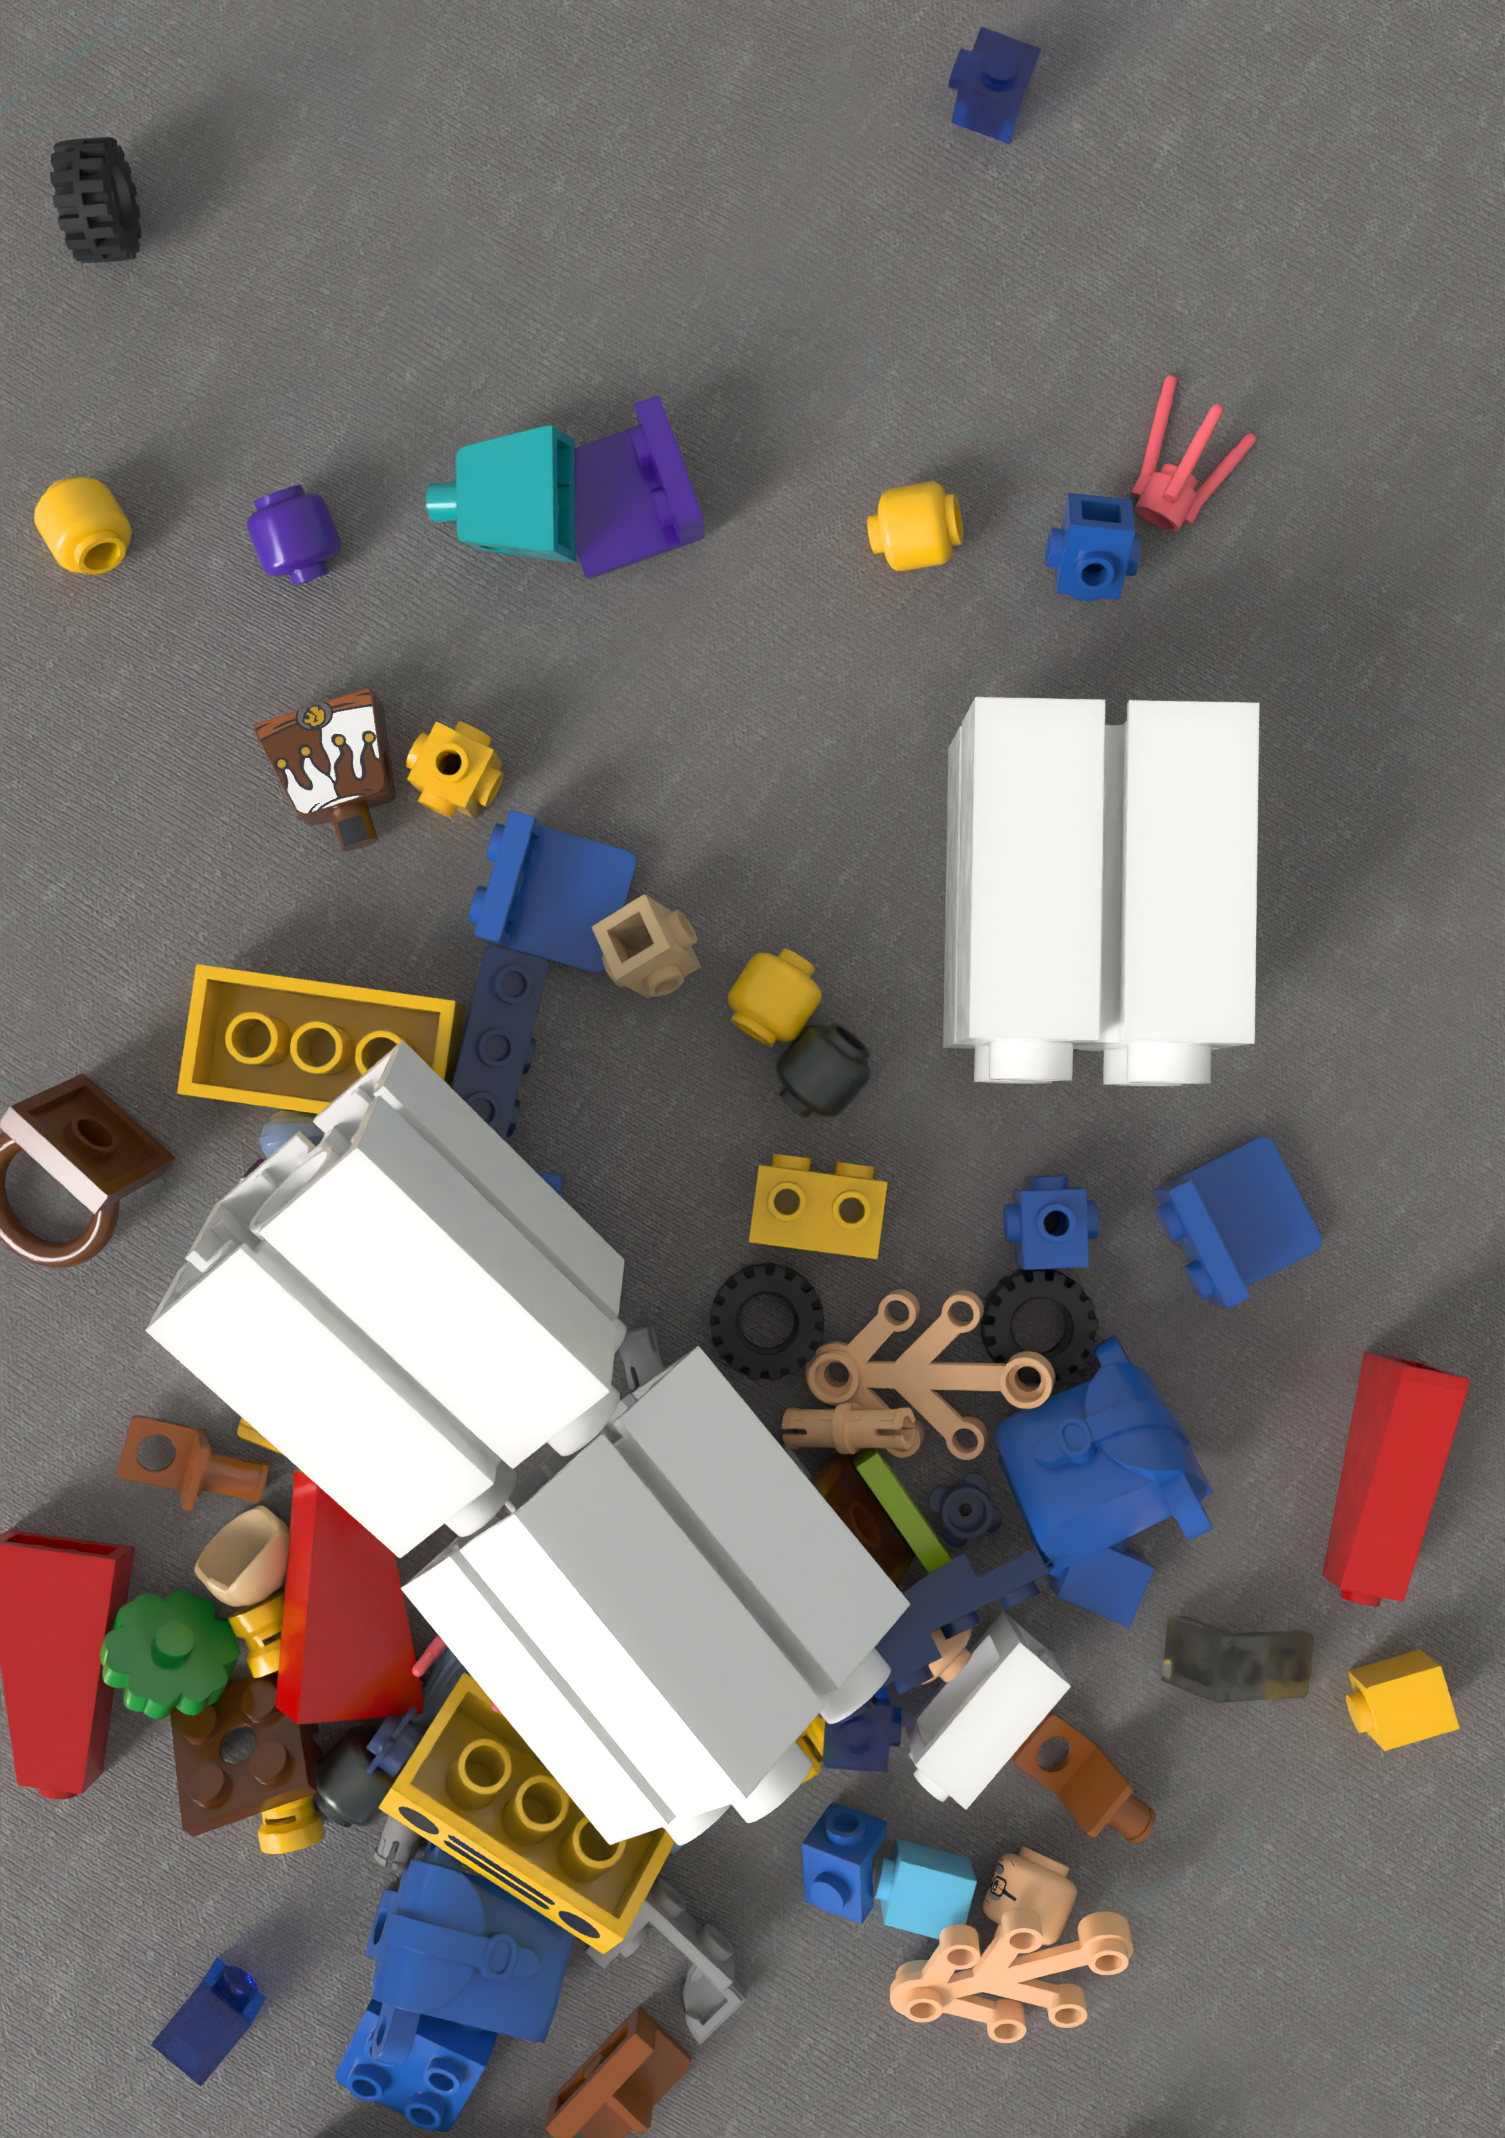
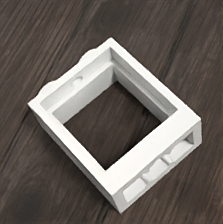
M1004 1611L971 1648L969 1652L972 1656L962 1671L950 1682L945 1683L943 1681L905 1726L911 1749L909 1756L918 1768L914 1773L915 1778L939 1801L944 1802L950 1796L966 1810L1071 1687L1052 1652Z

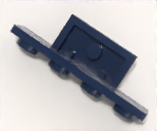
M488 946L484 950L450 1087L505 1141L506 1136L510 1137L515 1130L520 1111V1101L516 1099L521 1076L528 1073L535 1053L536 1042L535 1038H532V1033L549 963L547 960L497 946Z

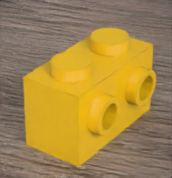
M773 1154L772 1166L759 1164L749 1234L750 1243L878 1259L888 1182L873 1179L874 1167L836 1162L835 1174L810 1171L811 1158Z

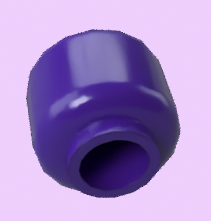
M296 485L271 493L253 502L257 511L250 515L246 526L262 568L267 575L271 577L289 575L293 586H297L329 574L325 562L334 558L340 552L341 541L327 505L320 495L314 493L305 494L302 485Z

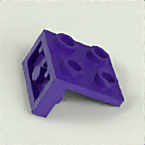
M659 395L635 403L638 426L575 448L576 553L583 573L588 579L705 538L703 515Z

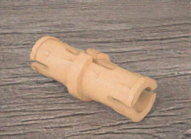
M857 1403L838 1404L835 1409L788 1408L783 1416L782 1429H797L796 1434H784L782 1437L789 1449H799L800 1447L836 1448L840 1454H855L861 1448H899L900 1450H910L915 1441L916 1428H902V1424L915 1422V1416L910 1408L861 1409Z

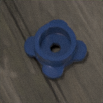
M969 1472L964 1475L962 1482L949 1488L937 1486L929 1494V1506L931 1510L939 1513L944 1524L943 1538L951 1546L961 1547L967 1543L968 1539L977 1538L985 1532H995L1002 1523V1513L997 1507L992 1506L986 1493L988 1482L980 1473ZM966 1503L971 1506V1512L968 1515H962L959 1512L962 1504Z
M411 1706L401 1721L389 1714L369 1742L366 1749L376 1755L365 1771L369 1775L379 1766L395 1777L418 1745L426 1731L411 1720L417 1711L415 1707Z

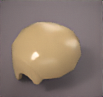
M261 1505L239 1514L217 1532L204 1547L195 1564L194 1572L207 1589L217 1599L233 1607L250 1606L267 1599L282 1587L286 1581L290 1528L267 1507Z

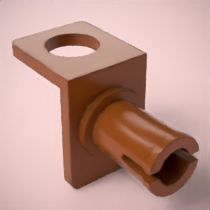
M135 1415L131 1419L117 1467V1476L124 1480L177 1490L180 1493L182 1509L192 1511L196 1497L200 1496L202 1491L250 1500L252 1503L258 1504L267 1478L268 1463H258L212 1453L213 1446H209L206 1429ZM152 1435L168 1437L175 1446V1456L172 1462L159 1470H150L144 1467L137 1458L138 1446L146 1437Z
M1050 1711L1012 1755V1761L1018 1768L1058 1796L1082 1830L1090 1837L1096 1838L1108 1824L1122 1834L1130 1843H1139L1147 1838L1154 1828L1156 1821L1155 1811L1150 1805L1140 1801L1132 1794V1784L1102 1748L1055 1712ZM1053 1737L1067 1739L1069 1751L1063 1762L1054 1767H1043L1038 1764V1750L1046 1740Z

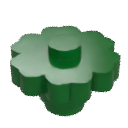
M185 1590L174 1591L165 1601L154 1593H143L134 1602L125 1604L118 1610L113 1630L104 1638L99 1655L104 1666L102 1670L103 1680L111 1687L125 1688L123 1702L130 1710L144 1712L154 1719H163L171 1714L176 1707L182 1713L194 1716L201 1713L207 1705L217 1702L222 1697L228 1682V1675L234 1670L240 1651L235 1641L236 1636L228 1621L214 1619L215 1606L209 1599L195 1597Z

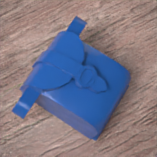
M1116 1335L1097 1344L1094 1352L1102 1367L1091 1381L1054 1395L1036 1408L1023 1409L1016 1412L999 1424L994 1437L1000 1454L998 1458L1000 1466L1035 1548H1037L1048 1570L1057 1568L1058 1571H1061L1173 1515L1188 1541L1214 1529L1201 1503L1205 1496L1207 1497L1214 1492L1190 1447L1191 1443L1180 1421L1168 1409L1148 1373L1131 1363Z
M428 1841L423 1862L411 1859L409 1866L406 1867L402 1874L398 1892L387 1889L383 1890L366 1947L365 1956L378 1961L372 1980L374 1991L372 1999L383 2003L372 2043L373 2061L401 2067L410 2053L421 2014L521 2039L545 2043L555 2015L574 1935L487 1878L461 1872V1861Z

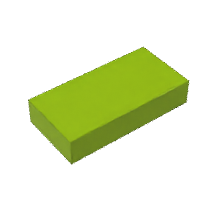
M866 1448L855 1455L853 1460L857 1470L928 1573L950 1562L951 1558L945 1546L878 1449Z

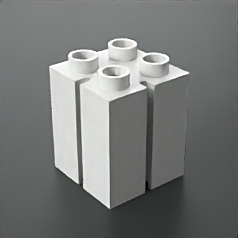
M975 697L962 721V726L959 727L948 748L943 1048L975 1049L974 1082L1051 1084L1052 1081H1072L1073 1049H1078L1079 1051H1104L1103 1085L1182 1086V1084H1210L1211 1050L1255 1043L1259 703L1129 700L1127 702V721L1122 725H1105V700Z
M403 1040L314 1118L313 1122L325 1133L322 1141L317 1146L298 1131L214 1205L185 1258L188 1262L178 1270L145 1330L399 1558H402L444 1523L460 1537L471 1535L482 1528L497 1514L514 1490L517 1482V1473L513 1469L546 1442L561 1456H567L580 1450L595 1438L609 1422L620 1401V1393L611 1385L614 1354L622 1344L627 1331L626 1325L618 1318L625 1260Z
M699 1346L639 1386L632 1393L634 1397L629 1393L620 1399L617 1409L609 1422L583 1448L567 1456H561L555 1450L551 1452L515 1485L514 1490L505 1503L512 1514L501 1521L495 1515L473 1534L465 1537L458 1536L401 1588L609 1845L661 1827L667 1831L677 1845H683L707 1830L731 1805L747 1823L755 1822L776 1809L800 1786L812 1767L811 1760L795 1741L819 1713L828 1724L839 1722L859 1709L881 1688L891 1673V1667L875 1649V1646L911 1605Z

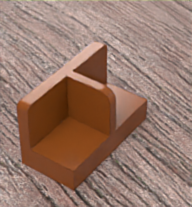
M638 2005L551 2098L545 2130L553 2138H573L578 2132L584 2138H624L632 2129L638 2134L644 2135L651 2127L653 2107L691 2067V2055Z

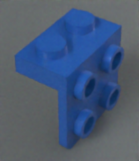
M510 810L506 825L497 823L489 841L487 860L495 863L488 887L479 885L471 903L469 922L477 924L474 936L486 943L591 973L603 972L605 970L601 958L603 952L592 930V926L626 905L637 867L635 856L630 851L543 827L536 817Z
M1256 1137L1153 1189L1161 1204L1155 1208V1211L1165 1233L1172 1242L1179 1240L1190 1262L1184 1266V1269L1193 1289L1202 1301L1208 1298L1210 1303L1225 1309H1229L1251 1298L1246 1289L1247 1286L1317 1252L1322 1245V1237L1274 1142L1267 1137Z
M371 1998L338 2066L335 2079L339 2084L347 2087L355 2097L368 2102L376 2101L405 2115L413 2125L426 2130L434 2129L439 2132L450 2131L483 2073L499 2033L421 2014L410 2053L401 2067L373 2061L372 2043L383 2003Z

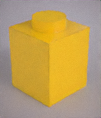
M1419 1649L1348 1670L1354 1692L1346 1695V1703L1352 1721L1359 1733L1366 1732L1384 1751L1460 1729L1442 1667L1422 1650Z

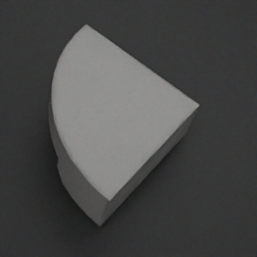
M690 1960L683 1982V2007L687 2026L693 2037L701 2045L746 2001V1990L735 1978L726 1991L721 1990Z

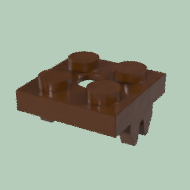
M278 1670L262 1677L254 1678L251 1676L226 1685L222 1697L217 1702L207 1705L197 1715L184 1714L176 1707L170 1714L182 1829L194 1837L317 1793L313 1764L319 1762L323 1755L319 1746L314 1742L312 1735L319 1733L318 1724L298 1725L275 1707ZM240 1727L252 1729L255 1733L256 1744L251 1755L243 1762L237 1764L225 1762L221 1754V1748L226 1736Z

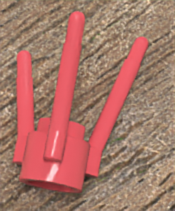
M1173 375L1167 376L1164 380L1141 473L1130 494L1139 499L1134 508L1139 517L1160 529L1178 532L1183 523L1187 525L1193 524L1203 504L1243 459L1244 455L1256 442V437L1252 433L1246 434L1195 492L1194 488L1198 481L1191 472L1223 414V407L1220 404H1214L1204 422L1200 425L1179 466L1165 464L1160 472L1155 473L1177 379Z

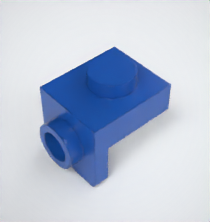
M839 1803L829 1804L802 1842L805 1902L817 1906L827 1913L837 1914L863 1924L874 1907L872 1857L887 1836V1822Z

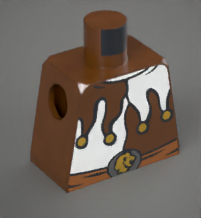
M371 688L253 724L263 749L293 807L302 820L311 826L332 821L342 851L360 849L378 841L369 809L395 800V786L382 701Z

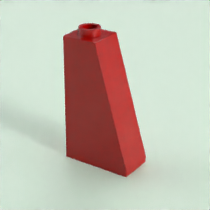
M1364 1351L1322 1573L1326 1579L1339 1589H1342L1340 1597L1373 1607L1380 1606L1381 1597L1404 1602L1467 1395L1469 1378L1427 1363Z
M295 1470L275 1707L298 1725L388 1717L389 1714L403 1716L411 1706L417 1709L415 1714H423L424 1699L420 1679L412 1673L416 1658L403 1592L401 1590L396 1556L301 1470Z
M10 1529L0 1534V1666L17 1785L39 1788L38 1793L46 1798L69 1799L76 1797L78 1794H83L103 1772L115 1687H111L104 1682L102 1676L104 1666L99 1655L105 1636L113 1630L118 1610L127 1604L135 1546Z

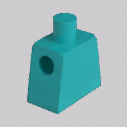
M553 425L461 447L456 453V482L430 483L427 487L426 507L430 519L433 522L457 521L459 541L481 551L559 562H576L575 440Z

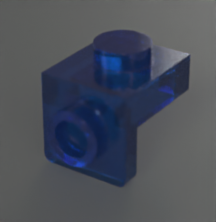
M887 1686L879 1689L871 1697L874 1708L840 1725L837 1722L828 1724L825 1720L822 1760L826 1768L888 1772L889 1747L900 1746L902 1711L901 1707L892 1706Z

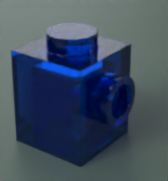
M981 26L973 50L960 49L951 73L948 88L958 91L951 123L1010 144L1032 86L1041 48Z

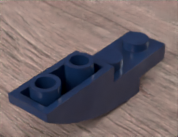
M1037 1548L979 1577L976 1576L964 1553L932 1571L902 1594L911 1605L875 1646V1649L891 1667V1673L881 1688L893 1683L898 1695L934 1678L929 1664L942 1657L930 1633L941 1629L945 1639L948 1640L981 1623L976 1610L1000 1599L1004 1609L1008 1610L1039 1594L1040 1591L1035 1581L1044 1577L1049 1571ZM871 1698L851 1715L837 1722L838 1725L874 1708Z

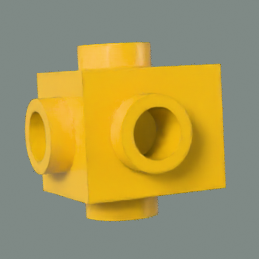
M436 721L429 735L421 733L415 740L406 761V767L411 769L407 780L418 791L422 792L418 802L451 819L456 810L475 819L482 805L488 807L492 803L504 777V773L500 771L503 762L496 752L489 748L492 738L477 728L461 721L457 722L454 730ZM451 755H459L462 760L459 771L453 775L442 774Z

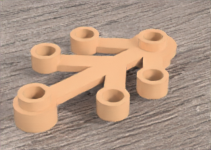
M897 1289L886 1295L879 1304L878 1314L849 1344L833 1341L817 1348L815 1356L810 1362H807L805 1375L808 1387L815 1397L833 1406L842 1403H857L861 1409H890L871 1388L895 1389L946 1439L947 1448L952 1455L962 1460H971L981 1454L987 1443L988 1432L985 1425L975 1417H962L935 1390L1001 1391L1010 1404L1022 1409H1032L1042 1405L1048 1399L1055 1384V1372L1051 1363L1044 1356L1032 1351L1015 1354L1009 1359L1007 1364L932 1362L960 1333L973 1330L982 1319L984 1312L983 1303L975 1293L968 1290H959L951 1294L943 1304L940 1317L896 1361H868L894 1331L902 1332L909 1329L919 1316L920 1305L917 1298L907 1290ZM897 1300L906 1304L909 1309V1318L907 1320L900 1321L891 1316L889 1312V1303L891 1301ZM958 1301L969 1304L973 1309V1319L963 1322L955 1318L952 1313V1304ZM838 1362L843 1364L849 1373L848 1381L839 1382L835 1380L829 1372L830 1363ZM1025 1366L1033 1367L1039 1372L1041 1383L1036 1386L1023 1384L1018 1377V1370ZM916 1418L913 1423L902 1424V1427L916 1428L913 1447L910 1450L886 1448L893 1456L899 1458L910 1457L917 1452L923 1443L925 1436L924 1428ZM959 1429L971 1430L977 1436L978 1444L970 1448L961 1445L957 1440L956 1431Z
M1015 1908L1007 1911L1002 1916V1928L981 1957L979 1935L973 1927L963 1924L948 1926L941 1931L939 1935L940 1944L929 1960L909 1961L897 1969L895 1980L890 1986L891 2005L897 2012L915 2022H930L939 2018L942 2013H947L987 2023L989 2037L1001 2043L1016 2042L1026 2034L1024 2007L1015 2000L1047 2008L1048 2018L1055 2026L1063 2028L1079 2026L1086 2021L1088 2016L1083 1989L1074 1984L1057 1985L1034 1978L1089 1965L1093 1972L1100 1975H1114L1122 1972L1127 1968L1128 1960L1133 1954L1129 1922L1124 1916L1115 1912L1102 1911L1092 1913L1079 1922L1077 1927L1079 1941L1033 1952L1043 1944L1040 1915L1032 1909ZM1018 1953H1029L1016 1957ZM956 1969H957V1970L968 1969V1970H964V1971H960V1972L954 1973V1971H955ZM986 1992L1010 1999L993 2001L972 1994Z

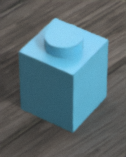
M896 1839L891 1860L886 1858L880 1859L874 1880L873 1898L880 1899L884 1925L939 1939L941 1931L946 1927L966 1924L977 1880L970 1858Z

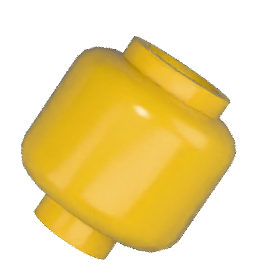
M86 477L61 479L47 489L35 507V525L60 566L70 572L97 575L114 569L123 560L131 542L132 528L109 488L97 479Z
M935 481L885 490L878 503V514L870 515L867 519L868 536L873 553H884L888 564L896 571H909L946 564L951 560L955 546L963 545L964 542L962 515L957 495L955 493L947 495L942 485Z
M783 948L779 956L763 952L756 953L751 957L729 991L727 1002L730 1009L734 1012L730 1021L745 1034L768 1047H773L776 1041L793 1042L801 1033L822 998L819 986L810 978L815 971V967L800 955Z

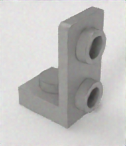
M659 1879L657 1883H653L623 1941L605 1954L586 1944L585 1952L605 1969L619 1953L627 1958L636 1951L650 1932L651 1925L648 1924L650 1922L721 1990L726 1991L734 1982L735 1959L732 1956L734 1949L728 1939L715 1926L707 1923L702 1927L685 1911L687 1905L679 1892L662 1879Z

